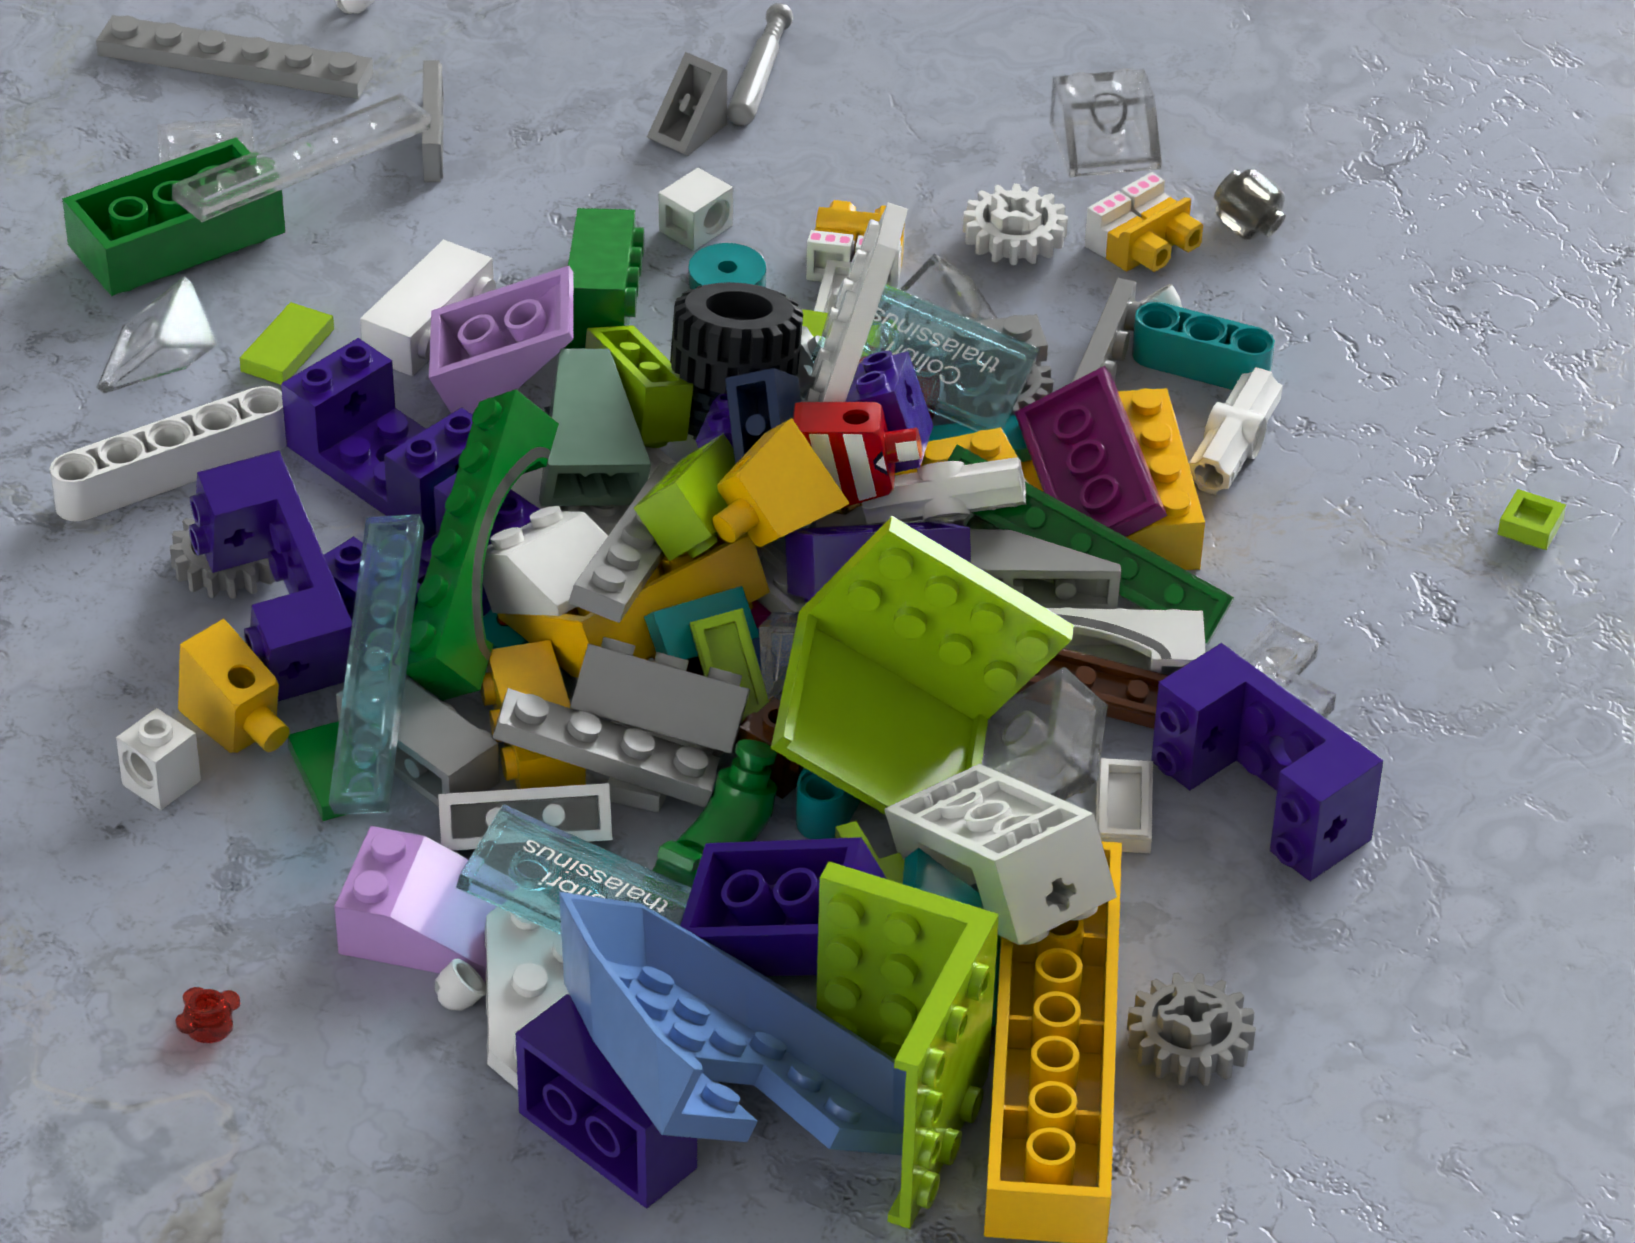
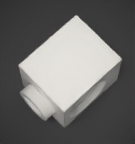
M696 168L658 193L659 231L692 251H695L733 226V187L700 168Z
M158 708L116 737L122 785L159 810L164 809L201 781L196 733Z

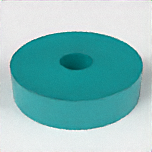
M736 243L709 245L697 251L689 261L688 282L690 290L702 285L726 282L747 283L766 287V262L760 253L745 245Z

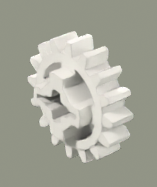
M1014 184L1012 190L1007 191L1002 186L995 185L994 194L981 190L978 192V201L968 200L967 211H964L963 233H966L965 242L967 245L976 244L975 253L978 255L987 252L992 253V262H998L1002 257L1009 258L1011 265H1017L1019 258H1026L1029 263L1035 264L1037 255L1040 254L1043 257L1051 258L1053 257V248H1063L1064 237H1067L1068 225L1064 204H1054L1055 195L1052 193L1042 197L1039 196V187L1035 186L1029 189L1028 192L1021 191L1020 184Z

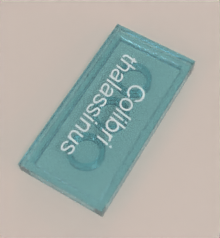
M886 284L859 363H862L863 359L880 351H891L892 355L908 351L928 411L977 432L1000 427L1003 430L1038 358L1040 348ZM822 335L812 353L811 361L814 363L820 347L824 348L826 337Z
M505 804L502 805L464 866L456 888L560 935L559 892L641 903L680 926L692 889Z

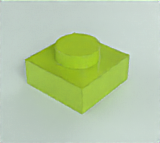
M1517 489L1500 518L1497 535L1519 541L1525 545L1547 550L1564 520L1566 504Z

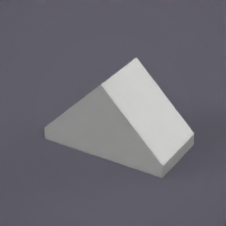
M685 52L647 138L689 156L727 125V70Z

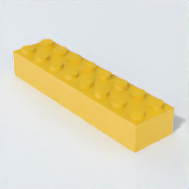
M1101 841L1116 891V898L1098 906L1097 912L1088 918L1076 921L1069 920L1049 930V935L1045 939L1033 944L1017 945L1001 936L984 1237L1065 1243H1107L1112 1187L1122 843Z

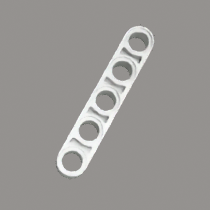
M271 386L251 388L56 457L51 463L50 475L57 514L68 521L88 520L197 481V472L284 449L286 447L282 392Z

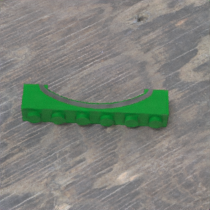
M517 389L480 401L472 415L473 423L465 449L459 458V469L452 491L445 503L446 511L438 537L432 545L430 563L424 582L418 590V602L410 627L405 633L403 640L404 647L397 668L442 701L480 691L494 645L486 639L482 608L483 570L491 530L504 499L520 476L547 466L559 425L558 422Z

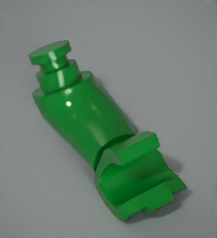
M751 739L740 740L735 749L739 757L732 760L731 767L723 768L718 772L714 792L706 808L676 841L671 840L660 845L655 866L639 887L645 891L643 896L646 897L648 893H651L648 897L650 904H653L659 897L662 898L654 906L655 908H661L665 904L663 900H666L668 904L663 909L665 910L664 912L671 915L677 912L684 914L706 843L755 841L772 817L777 792L776 784L770 779L772 770L768 766L775 762L777 752L772 750L771 746ZM637 890L636 893L642 894V891Z

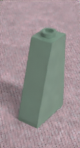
M560 349L549 416L558 422L559 425L547 466L542 470L539 495L540 505H631L648 481L651 462L610 349Z

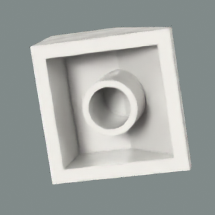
M551 506L532 513L529 517L531 522L521 528L515 527L500 531L490 538L492 544L487 546L482 583L493 613L561 616L577 607L568 603L574 583L608 535L585 512L561 511L559 506Z

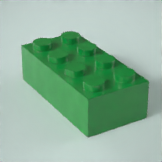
M237 137L62 198L68 246L111 296L131 291L138 286L177 274L179 271L209 260L218 259L223 255L253 244L262 243L267 239L286 233L282 186Z

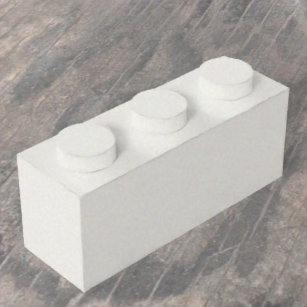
M443 239L360 318L362 340L391 359L393 369L414 376L430 359L431 310L496 290L493 258Z
M609 783L438 794L441 845L452 851L528 846L527 841L529 840L535 841L539 845L613 840ZM530 842V843H529L531 846H535V845H536V844L533 843V842Z

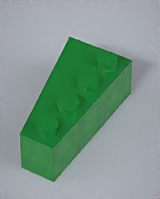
M577 208L568 266L573 271V340L564 349H585L587 328L629 326L630 317L636 318L639 277H641L645 242L644 227H635L636 210Z

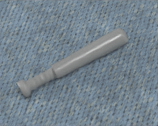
M773 4L766 12L765 19L767 25L764 33L755 44L727 109L728 118L735 125L746 126L755 118L779 51L778 43L782 32L789 28L793 21L792 10L785 4Z

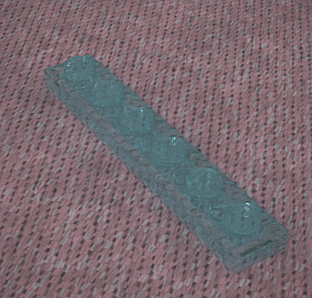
M419 514L366 517L329 805L334 814L389 812L424 533V524Z

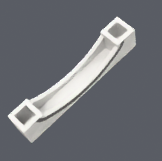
M1046 608L1074 625L1072 641L1064 647L1065 649L1168 676L1206 653L1203 611L1177 609Z

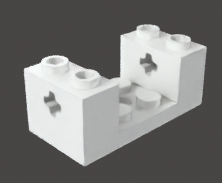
M982 764L975 765L884 809L897 853L900 852L904 861L908 855L919 847L967 885L971 886L976 883L984 910L999 914L998 935L1017 945L1039 942L1049 935V930L1069 920L1076 921L1088 918L1097 912L1098 906L1117 897L1094 813Z

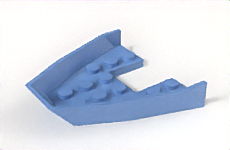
M559 892L564 984L592 1040L662 1135L748 1142L758 1120L738 1104L740 1097L736 1092L722 1084L712 1082L717 1081L756 1086L828 1149L902 1155L906 1072L894 1068L895 1059L752 967L641 903Z

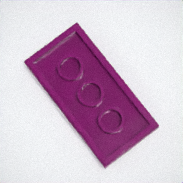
M1106 366L1014 412L1045 493L1124 537L1167 516L1113 378Z

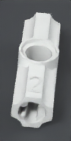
M1255 367L1252 372L1243 373L1226 402H1216L1207 420L1204 439L1189 463L1193 480L1199 490L1216 495L1222 489H1229L1246 458L1255 459L1258 455L1266 434L1267 422L1281 400L1283 385L1275 380L1272 372Z
M1019 457L964 465L963 462L944 461L923 465L917 468L915 473L895 475L894 491L889 495L862 502L867 524H884L891 516L903 523L917 520L948 523L970 517L971 512L1026 504V487Z

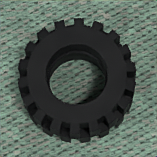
M726 282L696 287V289L687 290L682 293V297H678L675 301L670 356L671 368L674 373L680 375L681 379L695 384L696 387L727 394L725 382L727 377L771 368L796 376L799 368L803 311L798 307L796 301L786 297L785 294L753 284Z

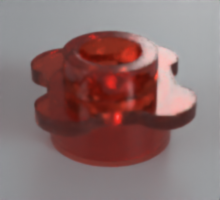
M190 988L183 994L185 1007L183 1013L175 1019L176 1027L180 1032L188 1034L197 1042L215 1043L221 1041L234 1028L232 1014L234 1010L240 1007V997L232 990H225L220 993L214 989Z

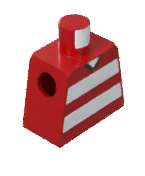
M877 402L795 403L793 421L849 501V504L845 507L889 495L894 491L895 463L922 459V445L918 428L888 431L883 406Z

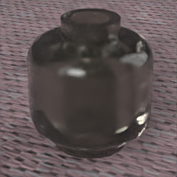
M1247 169L1243 172L1234 170L1221 182L1214 193L1213 198L1217 202L1215 207L1216 216L1245 240L1256 238L1262 233L1266 237H1270L1285 220L1286 215L1282 212L1285 203L1284 192L1256 169Z

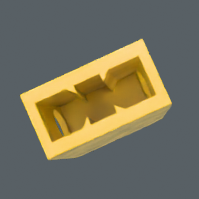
M791 418L766 432L717 484L718 492L728 506L716 514L712 522L716 532L726 542L733 543L747 533L755 545L762 547L849 504V501Z
M223 618L182 642L179 654L178 710L229 753H238L255 742L266 752L275 751L283 745L290 734V729L277 716L279 684L276 677L232 626Z

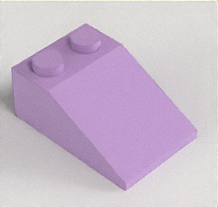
M566 266L431 310L429 379L451 414L461 407L472 414L480 401L519 389L557 355L560 349L566 347L573 340V271L571 267Z
M370 826L334 906L338 954L434 973H440L454 959H461L472 966L483 981L486 982V916L521 888L426 836Z

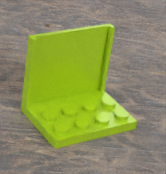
M891 516L799 611L771 749L886 815L885 808L975 765L982 764L988 719L1072 641L1074 625Z
M828 862L819 881L816 1009L895 1059L894 1068L906 1072L901 1188L888 1212L887 1222L910 1229L921 1207L930 1209L940 1184L939 1172L943 1164L951 1166L954 1163L962 1141L961 1129L965 1121L973 1123L976 1120L982 1105L984 1095L982 1087L988 1078L999 914Z

